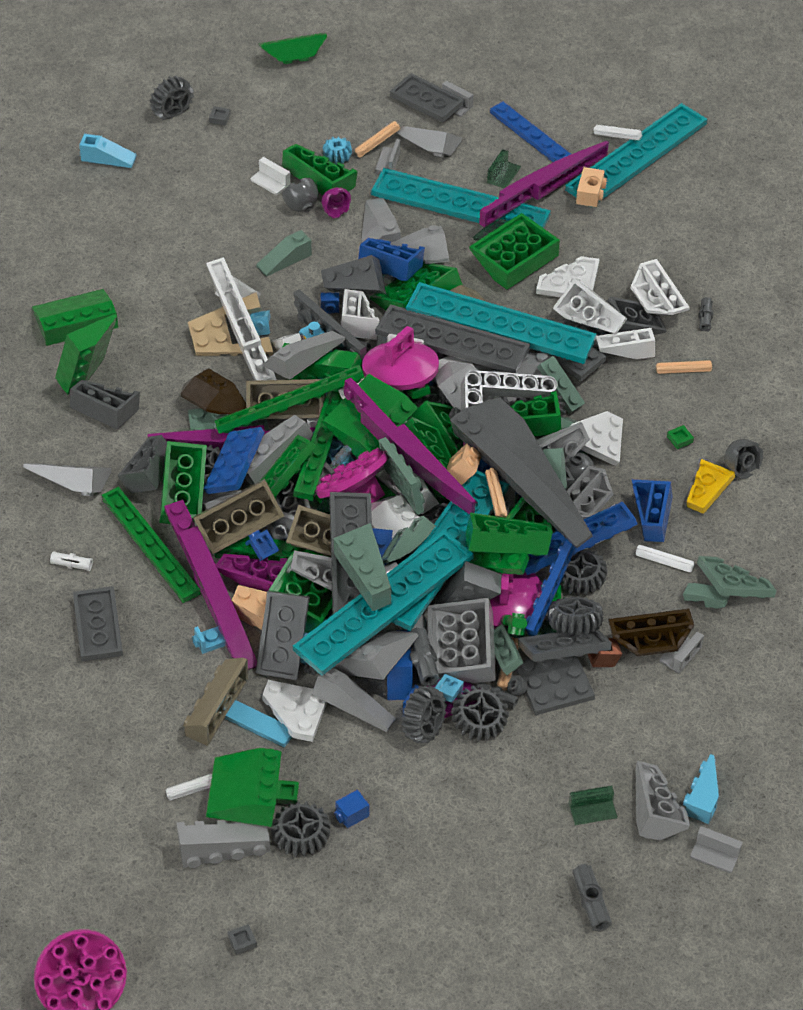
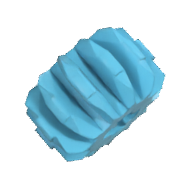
M332 137L331 140H326V143L323 144V155L329 158L330 162H335V164L338 162L343 164L344 161H349L352 155L350 141H346V138L340 139V137Z

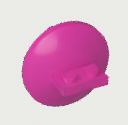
M407 326L389 342L380 344L368 351L362 361V370L365 377L371 374L397 390L423 388L425 384L437 375L439 359L431 348L414 342V329Z
M376 448L370 453L366 451L358 456L359 459L337 466L333 469L335 473L332 475L327 474L320 479L321 483L315 491L319 498H329L330 492L371 493V504L385 495L375 475L388 460L386 452Z
M525 571L523 575L499 573L502 574L501 594L490 599L493 610L494 629L502 624L501 617L505 614L511 616L512 613L525 614V619L532 615L534 601L542 593V583L534 573L529 575Z
M77 929L63 933L53 939L38 958L34 971L36 994L47 1010H95L98 1008L100 1010H110L119 1000L124 990L127 977L126 962L119 947L109 937L100 932L89 929Z

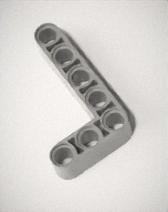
M471 370L466 373L460 385L461 411L464 408L483 403L482 395L530 399L541 395L543 398L550 396V392H554L558 384L552 376ZM468 380L473 381L474 384H470ZM468 398L474 399L475 402H471Z

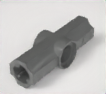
M416 627L411 630V632L418 634V638L411 645L412 652L410 657L418 671L421 684L423 686H434L440 679L435 663L438 660L437 655L430 645L427 631L424 628Z
M578 865V867L573 869L572 874L581 896V905L586 910L592 929L598 932L606 930V928L611 926L612 922L602 897V888L597 883L591 865Z

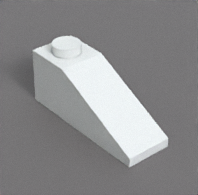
M651 328L596 336L600 352L632 359L655 357V338Z

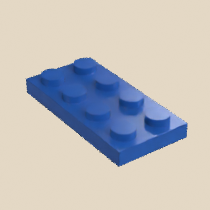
M261 427L229 432L204 486V491L207 494L240 490L265 433Z

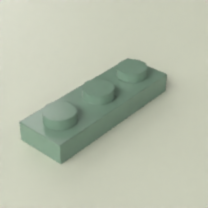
M554 356L537 366L542 375L552 376L556 379L558 384L556 388L557 395L562 396L560 402L565 403L564 408L568 414L585 404Z
M502 623L494 630V649L502 671L508 675L523 664V661L511 635L507 633L508 629Z

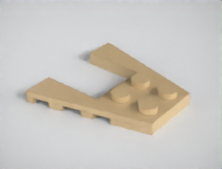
M257 292L242 298L249 314L261 311ZM223 307L188 322L196 356H220V354L238 356V354H243L238 343L232 344L226 323V318L228 317ZM269 337L260 338L265 354L272 356L273 350Z

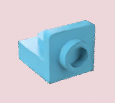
M270 310L251 313L250 318L258 335L270 334Z
M198 626L194 628L195 635L192 636L194 646L196 648L199 647L202 654L226 646L218 626L203 632L200 631Z
M444 674L435 689L443 692V697L446 698V701L452 703L459 693L462 694L464 681Z

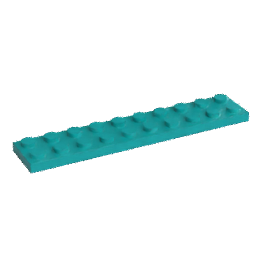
M680 103L642 130V138L640 140H628L590 167L605 171L604 178H607L606 188H602L604 190L603 199L707 124V118ZM581 175L565 185V191L576 198Z
M383 168L371 189V195L476 223L480 221V210L496 199H499L497 196ZM523 203L488 226L499 228V225L502 226L504 222L506 223L520 213H523L544 228L550 217L551 210Z
M421 282L418 283L406 306L408 311L437 317L528 343L531 349L585 364L596 340V333Z
M477 470L462 486L476 500L475 513L491 515L494 508L486 475ZM499 480L504 496L508 491L509 484ZM450 501L434 523L435 528L418 546L415 552L443 530L447 531L468 549L465 534L470 514ZM444 582L397 617L392 623L411 631Z
M443 530L387 573L391 586V604L372 611L363 596L359 594L295 643L293 651L323 676L462 568L465 562L471 561L473 553L468 551L464 545L447 531Z

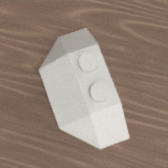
M657 259L639 265L631 285V290L647 313L665 316L689 310L690 307Z
M401 495L386 497L371 504L372 528L393 530L392 539L398 530L406 527L409 528L413 520L419 518ZM418 547L408 553V555H412Z

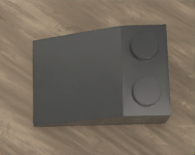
M609 297L606 301L627 318L617 333L651 328L653 335L666 333L667 330L660 315L647 313L640 302L616 297Z

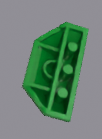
M322 32L258 44L260 48L278 61L283 62V64H290L296 59L308 61L309 57H314L326 40L327 33Z

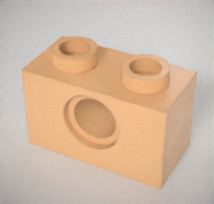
M583 168L577 189L576 204L592 207L598 206L599 200L602 201L604 190L602 188L605 189L607 178H604V170Z
M466 444L450 458L447 470L463 485L476 473L481 456L476 448Z

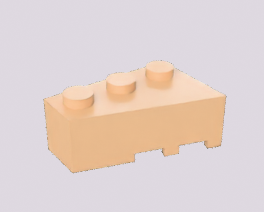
M238 585L231 601L239 619L252 627L256 626L262 630L267 592Z

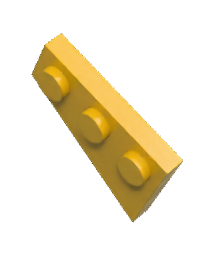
M701 459L699 470L695 475L694 485H692L687 499V507L704 514L734 480L735 472Z

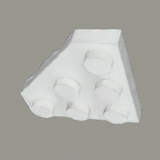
M581 256L570 265L566 263L548 275L545 273L539 276L536 294L561 297L574 278L593 290L600 259Z
M606 411L570 425L582 422L590 438L580 450L615 466L620 462L622 418Z
M268 680L263 692L264 703L271 707L275 717L281 724L286 726L292 738L313 742L327 702L313 696L312 688Z

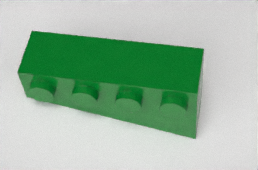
M297 144L283 150L282 168L288 170L299 180L303 178L313 179L318 192L322 196L332 188H344L349 192L356 187L357 170L353 168L348 170L344 168L345 165L339 162L334 164L329 161V158L316 156L314 151Z
M334 350V352L326 353L290 380L324 379L357 365H360L362 369V360L357 352Z
M557 391L550 392V396L543 398L541 395L535 396L534 400L523 402V400L516 401L515 404L510 406L525 420L534 436L550 435L562 430Z
M411 417L405 423L406 427L447 469L451 455L439 429ZM431 487L432 492L436 497H441L446 500H449L442 494H440L438 491H436L433 487Z
M470 513L465 536L468 551L527 553L541 556L548 555L552 529L548 524Z

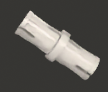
M53 551L50 563L67 566L68 569L78 568L90 571L93 559L79 557L74 553L63 554ZM64 559H66V560H72V561H77V562H79V563L70 562V561H64Z

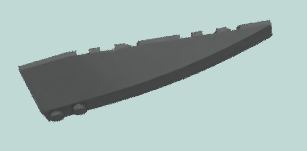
M499 397L464 408L450 419L454 434L465 444L476 448L481 459L490 468H494L507 484L573 546L578 548L593 537L525 420Z

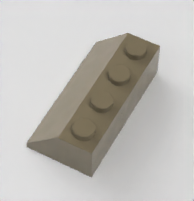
M321 379L246 381V408ZM326 393L320 398H311L302 405H293L284 412L272 413L266 419H289L293 415L300 419L319 418L326 399Z
M263 479L194 516L193 519L212 554L282 518L284 514L267 482Z
M298 505L286 543L331 557L330 514Z
M246 658L225 659L222 666L219 665L216 668L214 679L212 682L209 681L207 683L203 697L196 701L192 715H188L184 721L185 736L204 745H209L224 721L225 715L248 681V661Z

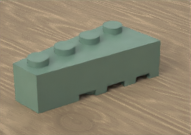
M371 523L333 538L334 555L371 610L375 611L391 604V586Z

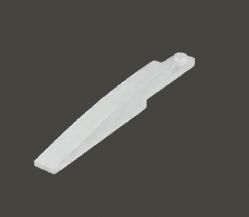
M224 257L206 263L254 381L277 380L274 372L264 367V363L268 360Z

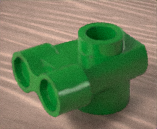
M512 613V616L505 614L501 617V623L508 626L507 633L524 635L527 626V620L524 618L525 614Z

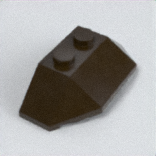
M209 368L187 381L181 391L182 398L206 412L230 415L246 409V402L236 385Z
M689 608L608 619L612 637L637 657L678 651L694 628Z

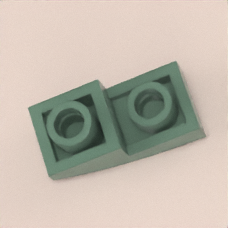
M688 583L683 593L684 601H704L705 607L716 609L725 607L730 596L720 595L714 586L698 583Z

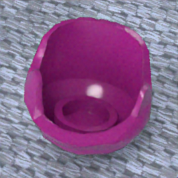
M332 188L324 193L322 207L327 215L332 218H339L349 210L351 195L346 189Z

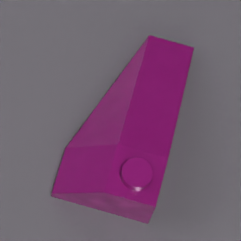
M223 554L216 563V567L221 574L244 587L267 592L288 559L280 558V561L268 560L267 557L260 561L259 559H250L246 555Z

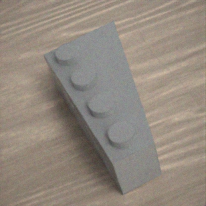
M293 415L263 435L244 480L251 485L258 483L297 435L311 441L313 433L307 423Z
M217 820L216 824L204 825V821H195L194 825L185 826L184 822H176L183 868H196L202 864H218L223 860H240L245 856H261L271 852L267 826L241 822L230 824L225 820Z

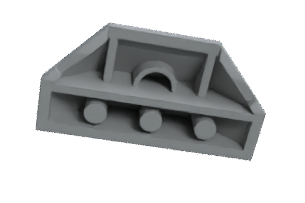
M449 361L438 370L435 376L439 388L453 408L457 407L461 410L460 385L468 371H477L473 364ZM468 380L470 384H474L473 381ZM482 395L483 402L494 399V396ZM468 398L471 402H475L474 399Z
M588 466L567 490L583 519L598 513L613 496L605 469Z

